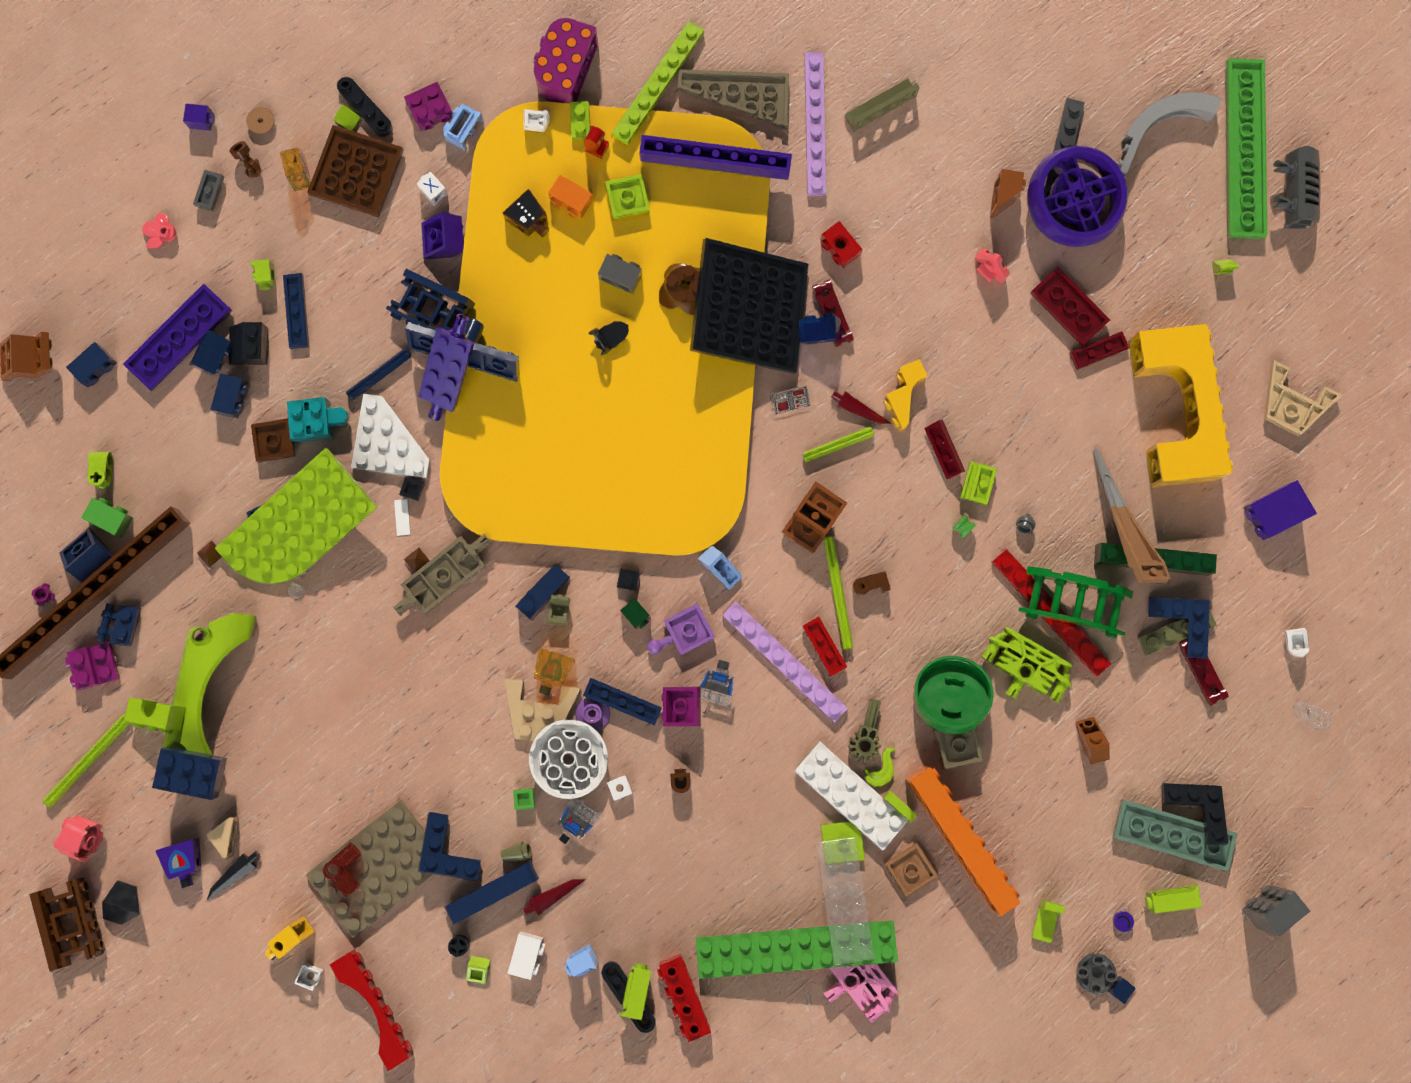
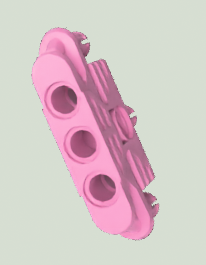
M877 964L830 968L839 980L824 992L830 1003L847 991L862 1011L865 1010V1005H871V1000L875 1002L879 999L875 1005L864 1012L871 1023L885 1011H888L890 1014V1006L894 994L898 995L899 992ZM855 967H857V969L864 976L862 979H859L856 972L853 971ZM849 975L855 977V981L851 985L845 983V978ZM866 983L870 984V986L876 992L875 994H872L870 992V990L865 985ZM889 988L890 991L884 999L881 993Z

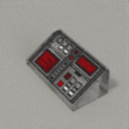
M807 385L770 395L774 415L811 406Z

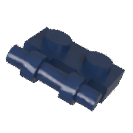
M106 603L105 610H102L101 617H103L101 626L97 629V641L105 643L106 636H111V644L132 647L141 609L119 605L118 611L113 612L114 605ZM110 620H115L113 629H108Z

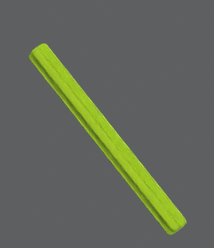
M830 536L825 537L823 541L842 647L844 650L853 648V641L834 537Z
M125 714L111 726L42 801L47 807H52L126 729L131 722L124 721Z

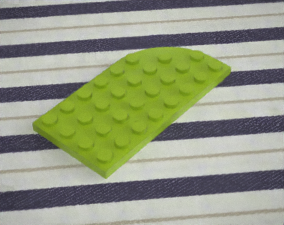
M325 448L217 545L215 549L235 571L246 578L262 583L288 581L300 576L311 568L374 512L378 506L330 450Z

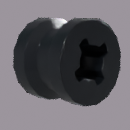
M465 935L453 937L448 944L450 954L455 957L464 955L470 947L469 939Z

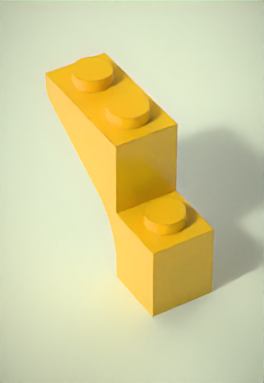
M920 359L898 369L896 379L899 385H903V387L887 393L884 397V406L887 411L891 412L893 416L891 418L892 423L900 432L905 430L909 424L912 388L924 381L928 376Z

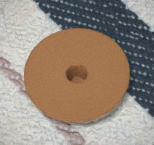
M257 107L249 112L246 123L252 132L264 134L273 127L274 116L267 108Z

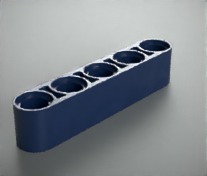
M531 861L448 904L444 908L454 925L535 882L539 877Z

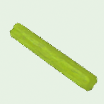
M867 427L808 450L802 454L803 459L807 463L873 437L874 431L872 427Z

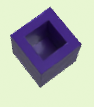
M185 104L183 122L189 129L211 131L212 124L215 123V115L206 105Z

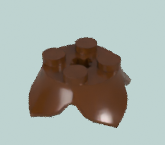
M683 263L669 266L664 274V283L659 290V303L670 309L680 307L685 313L694 315L700 268ZM682 284H689L688 289L680 288Z

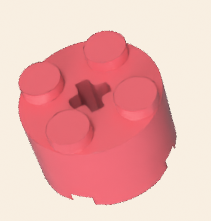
M82 816L68 817L62 824L63 829L54 842V848L59 853L78 861H87L89 859L87 856L90 853L94 854L102 841L103 832L100 831V828L103 827L101 824Z

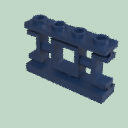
M405 269L403 273L405 279L401 281V284L408 288L400 303L391 300V306L387 305L386 309L391 312L390 316L398 321L402 318L406 320V324L408 322L421 324L432 330L435 328L429 326V323L437 326L440 318H443L445 322L442 328L451 330L456 320V315L460 312L467 316L468 310H472L475 303L468 297L409 269ZM412 282L430 290V292L422 289L419 297H415L414 294L417 287ZM445 297L462 306L459 307L454 304L448 313L445 311L448 302L442 298ZM428 298L439 302L431 318L420 313ZM410 303L414 304L410 313L416 316V319L398 311V308L406 311Z

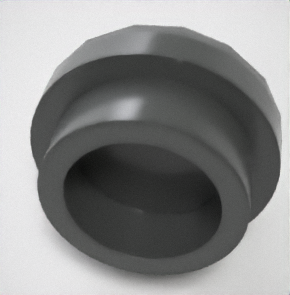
M1025 514L1017 519V530L1023 534H1029L1035 529L1036 523L1030 514Z

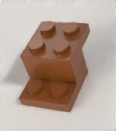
M40 332L35 337L10 334L0 343L1 381H10L13 377L39 379L52 368L53 361L49 352L52 348V340L49 339V332Z
M815 481L781 533L813 554L847 505V502Z

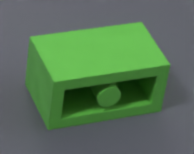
M102 497L100 500L92 498L81 518L122 538L133 517L127 515L128 510L120 506L114 508L110 506L112 502Z

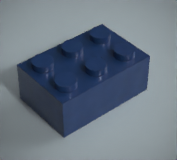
M170 746L161 748L152 788L213 800L219 797L227 758Z

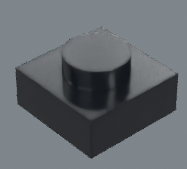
M405 477L399 495L419 502L425 483Z
M620 568L617 588L636 591L639 572Z

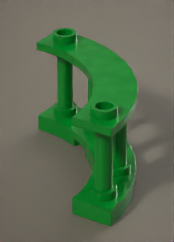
M1027 567L1026 574L1033 576L1035 581L1029 609L1019 607L1018 610L1026 614V618L1037 619V617H1044L1069 622L1104 632L1105 636L1117 638V635L1125 636V632L1116 628L1121 603L1124 601V598L1132 599L1134 591L1116 585L1115 588L1109 586V582L1064 571L1063 575H1061V573L1052 572V569ZM1045 579L1053 580L1056 583L1050 612L1037 610L1042 582ZM1066 583L1077 585L1076 588H1078L1072 617L1058 614L1063 587ZM1088 588L1097 590L1099 594L1093 622L1080 619L1085 593ZM1112 595L1114 602L1109 626L1102 625L1101 621L1106 596Z

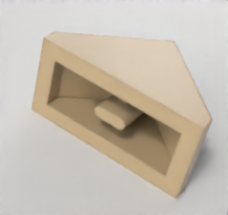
M239 817L228 818L207 834V837L222 858L232 857Z

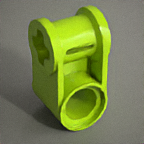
M90 452L88 455V482L102 490L110 487L112 483L113 455L111 452Z

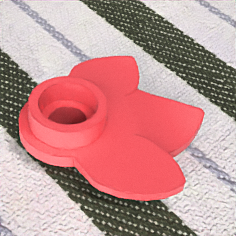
M157 213L155 221H148L142 226L143 233L149 237L146 247L149 249L160 248L164 242L174 240L177 235L175 227L170 224L168 216L163 213Z

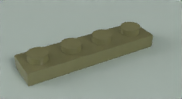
M1209 609V629H1210V628H1212V627H1214V626H1217V624H1216V622H1215V620H1214V618H1213V616H1212V613H1211V611H1210V609ZM1180 619L1138 637L1137 639L1145 656L1188 638L1189 619Z

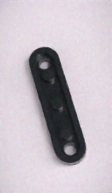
M343 77L337 82V89L341 96L378 136L386 137L392 132L393 127L390 120L352 78ZM381 123H385L383 127H379Z
M609 961L604 964L601 974L617 1000L623 1005L628 977L617 962ZM614 968L615 974H609L608 969ZM646 1003L642 1020L630 1018L642 1033L651 1032L656 1024L655 1016ZM648 1018L650 1022L645 1025L642 1023V1020Z

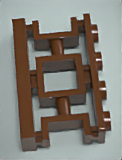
M84 877L66 882L68 892L58 896L53 895L52 887L29 894L50 972L72 965L71 954L84 950L86 960L104 954V942L99 936V923L93 914L94 904L89 899V886ZM76 894L79 906L69 908L67 897ZM58 900L61 911L52 914L49 903ZM74 912L79 931L64 935L59 916ZM86 933L89 944L79 947L77 935ZM69 939L71 950L62 953L59 941Z

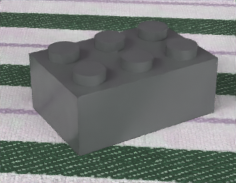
M1273 885L1264 887L1260 891L1261 894L1256 898L1249 899L1245 903L1246 906L1242 909L1257 929L1277 936H1281L1311 912L1295 891Z

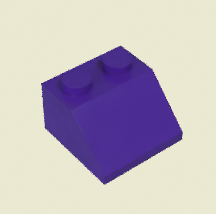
M442 212L421 223L423 259L452 258L463 253L462 216Z

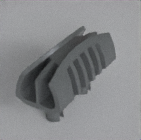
M1304 146L1286 154L1285 162L1276 160L1273 166L1278 167L1273 170L1274 172L1285 173V197L1276 196L1273 202L1278 204L1273 207L1285 209L1286 229H1306V226H1311L1312 221L1319 223L1321 183L1319 151L1313 147Z

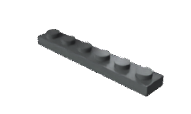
M1070 98L1065 100L1053 152L1064 147L1074 146L1085 102ZM1054 168L1046 177L1044 198L1049 197L1052 184L1057 178Z

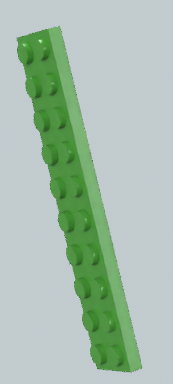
M1228 58L1226 61L1228 238L1265 239L1267 238L1265 60Z
M894 920L696 938L699 979L898 962Z

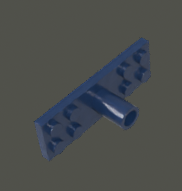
M469 319L465 333L466 338L474 342L468 367L517 382L519 378V356L512 352L497 350L492 346L487 347L478 344L484 326L475 319ZM408 322L405 328L408 348L429 355L436 329L432 330L421 324Z

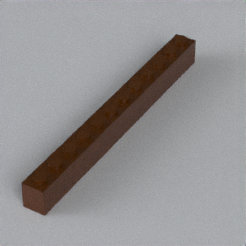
M170 506L0 654V677L3 679H13L191 523L178 509Z

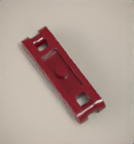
M826 280L820 285H812L813 293L835 347L841 346V343L846 341L848 343L854 341L831 280ZM827 290L828 295L823 297L821 292ZM843 330L844 335L838 336L837 332Z
M1188 641L1180 642L1179 647L1207 703L1212 706L1220 699L1225 700L1229 698L1228 692L1223 687L1209 657L1208 659L1187 658ZM1215 687L1217 693L1212 694L1210 689Z

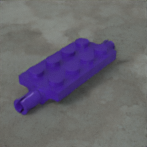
M463 314L456 315L453 329L445 330L441 327L436 329L418 397L432 403L428 417L432 419V416H434L433 420L435 421L440 420L443 408L451 412L455 410L473 350L474 342L468 340L465 333L469 317L465 316L463 319Z

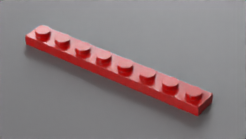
M1005 549L991 563L1030 604L1035 580H1033L1032 576L1026 574L1027 570ZM1041 587L1037 610L1050 612L1053 599ZM1059 607L1058 614H1062V615L1068 616V615ZM1042 617L1095 677H1098L1112 664L1076 624Z

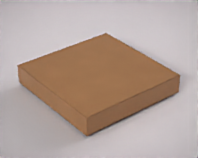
M917 842L884 863L905 898L939 877Z

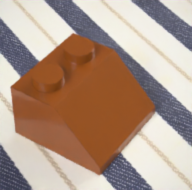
M1001 169L994 182L990 218L996 217L1014 204L1017 197L1020 198L1021 192L1025 190L1026 179H1023L1024 172Z

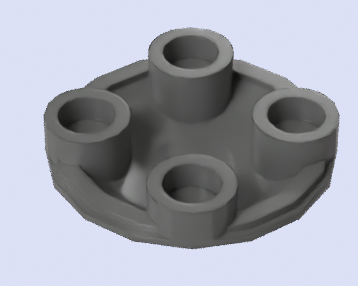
M1099 953L1089 954L1078 963L1076 969L1077 980L1088 992L1095 995L1104 993L1117 980L1116 968L1105 955Z

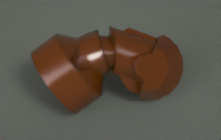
M240 141L234 144L229 152L234 159H239L244 163L246 176L249 178L259 177L261 174L259 160L249 157L250 148L246 142Z

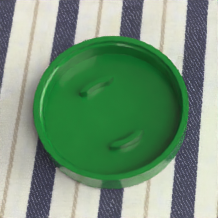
M943 656L932 660L922 668L916 679L913 699L918 714L929 726L943 733L962 734L976 729L985 721L992 707L994 691L988 674L977 663L960 656Z

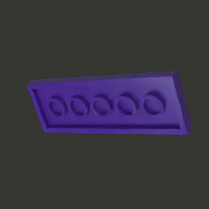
M203 284L123 365L149 390L153 391L199 345L205 331H213L233 310Z

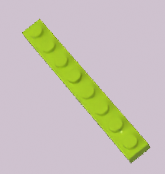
M689 21L687 22L613 130V138L628 146L703 36L704 29Z

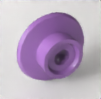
M586 697L577 705L575 712L576 720L590 725L596 731L600 730L609 721V706ZM590 710H595V717L589 716Z

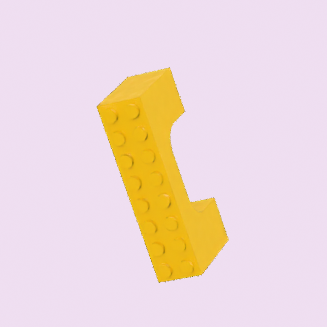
M1207 324L1139 331L1128 341L1134 378L1168 375L1178 382L1181 388L1187 424V435L1184 441L1158 443L1145 451L1151 488L1215 481L1232 474L1233 464L1229 460L1228 454L1230 445L1226 441L1225 433L1227 427L1222 417L1224 409L1223 405L1220 404L1219 396L1221 391L1220 386L1217 385V368L1213 362L1214 349L1211 348V331L1208 329Z

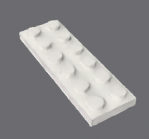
M818 742L794 770L796 774L882 851L908 822L904 816L821 742Z

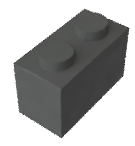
M615 254L612 256L606 255L598 272L599 280L631 294L634 293L642 276V269L638 264L634 262L627 263Z

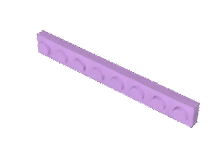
M805 52L807 196H826L823 52Z
M736 601L722 615L834 723L848 709Z

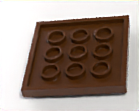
M332 125L307 193L310 196L379 217L404 149L401 146Z

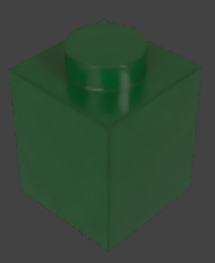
M635 598L620 610L635 629L638 627L642 629L650 622L648 620L650 615Z

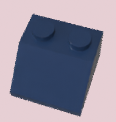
M87 528L59 553L65 570L81 583L112 557L107 546L90 528Z

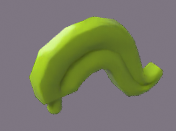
M887 748L883 751V767L880 771L869 772L867 768L864 769L867 774L865 779L868 784L877 787L890 782L894 776V766L890 754L892 751H895V748Z

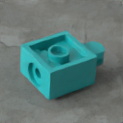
M325 397L287 401L290 439L295 443L334 439L333 427L346 425L349 421L348 412L342 407L331 408L330 401Z

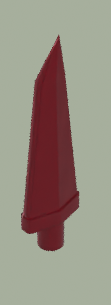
M834 391L831 398L839 402L837 407L847 410L877 424H891L846 391L843 395Z
M572 879L539 895L529 898L531 904L523 909L524 913L527 916L536 911L538 916L541 915L546 909L586 879Z

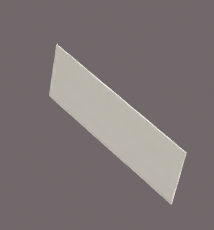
M408 499L394 500L397 536L410 535Z

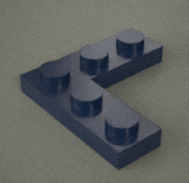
M1149 597L1148 617L1189 619L1187 658L1208 659L1210 600Z
M428 812L418 872L477 881L481 860L442 854L448 815Z

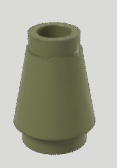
M523 841L501 850L503 862L527 861L532 856L530 844Z

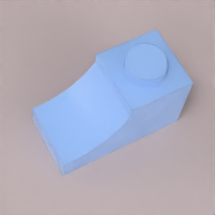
M710 546L698 558L729 590L743 577L724 554L714 546Z

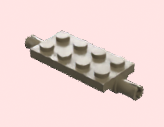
M483 534L475 542L468 544L460 536L400 584L407 594L404 599L393 606L394 610L402 616L413 605H417L425 615L486 567L478 557V553L491 544V541Z

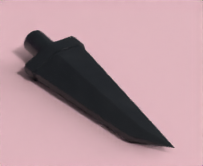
M255 851L248 857L243 853L210 888L207 901L251 871H254L257 868L254 862L260 858V854Z

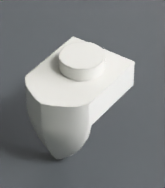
M524 109L523 130L546 131L550 123L549 112L547 110L535 111Z
M1300 628L1285 631L1287 651L1296 657L1306 656L1309 653L1307 630Z

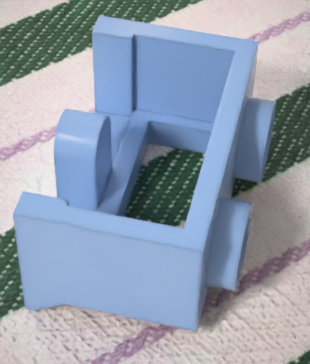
M462 103L460 108L456 107L454 109L452 121L445 124L443 135L446 141L465 151L467 148L465 140L468 135L473 136L475 134L474 126L477 121L482 123L483 117L481 112ZM465 113L470 115L458 135L453 134Z
M589 944L568 956L565 969L569 976L573 975V977L577 976L578 978L591 971V968H597L599 961L591 945Z

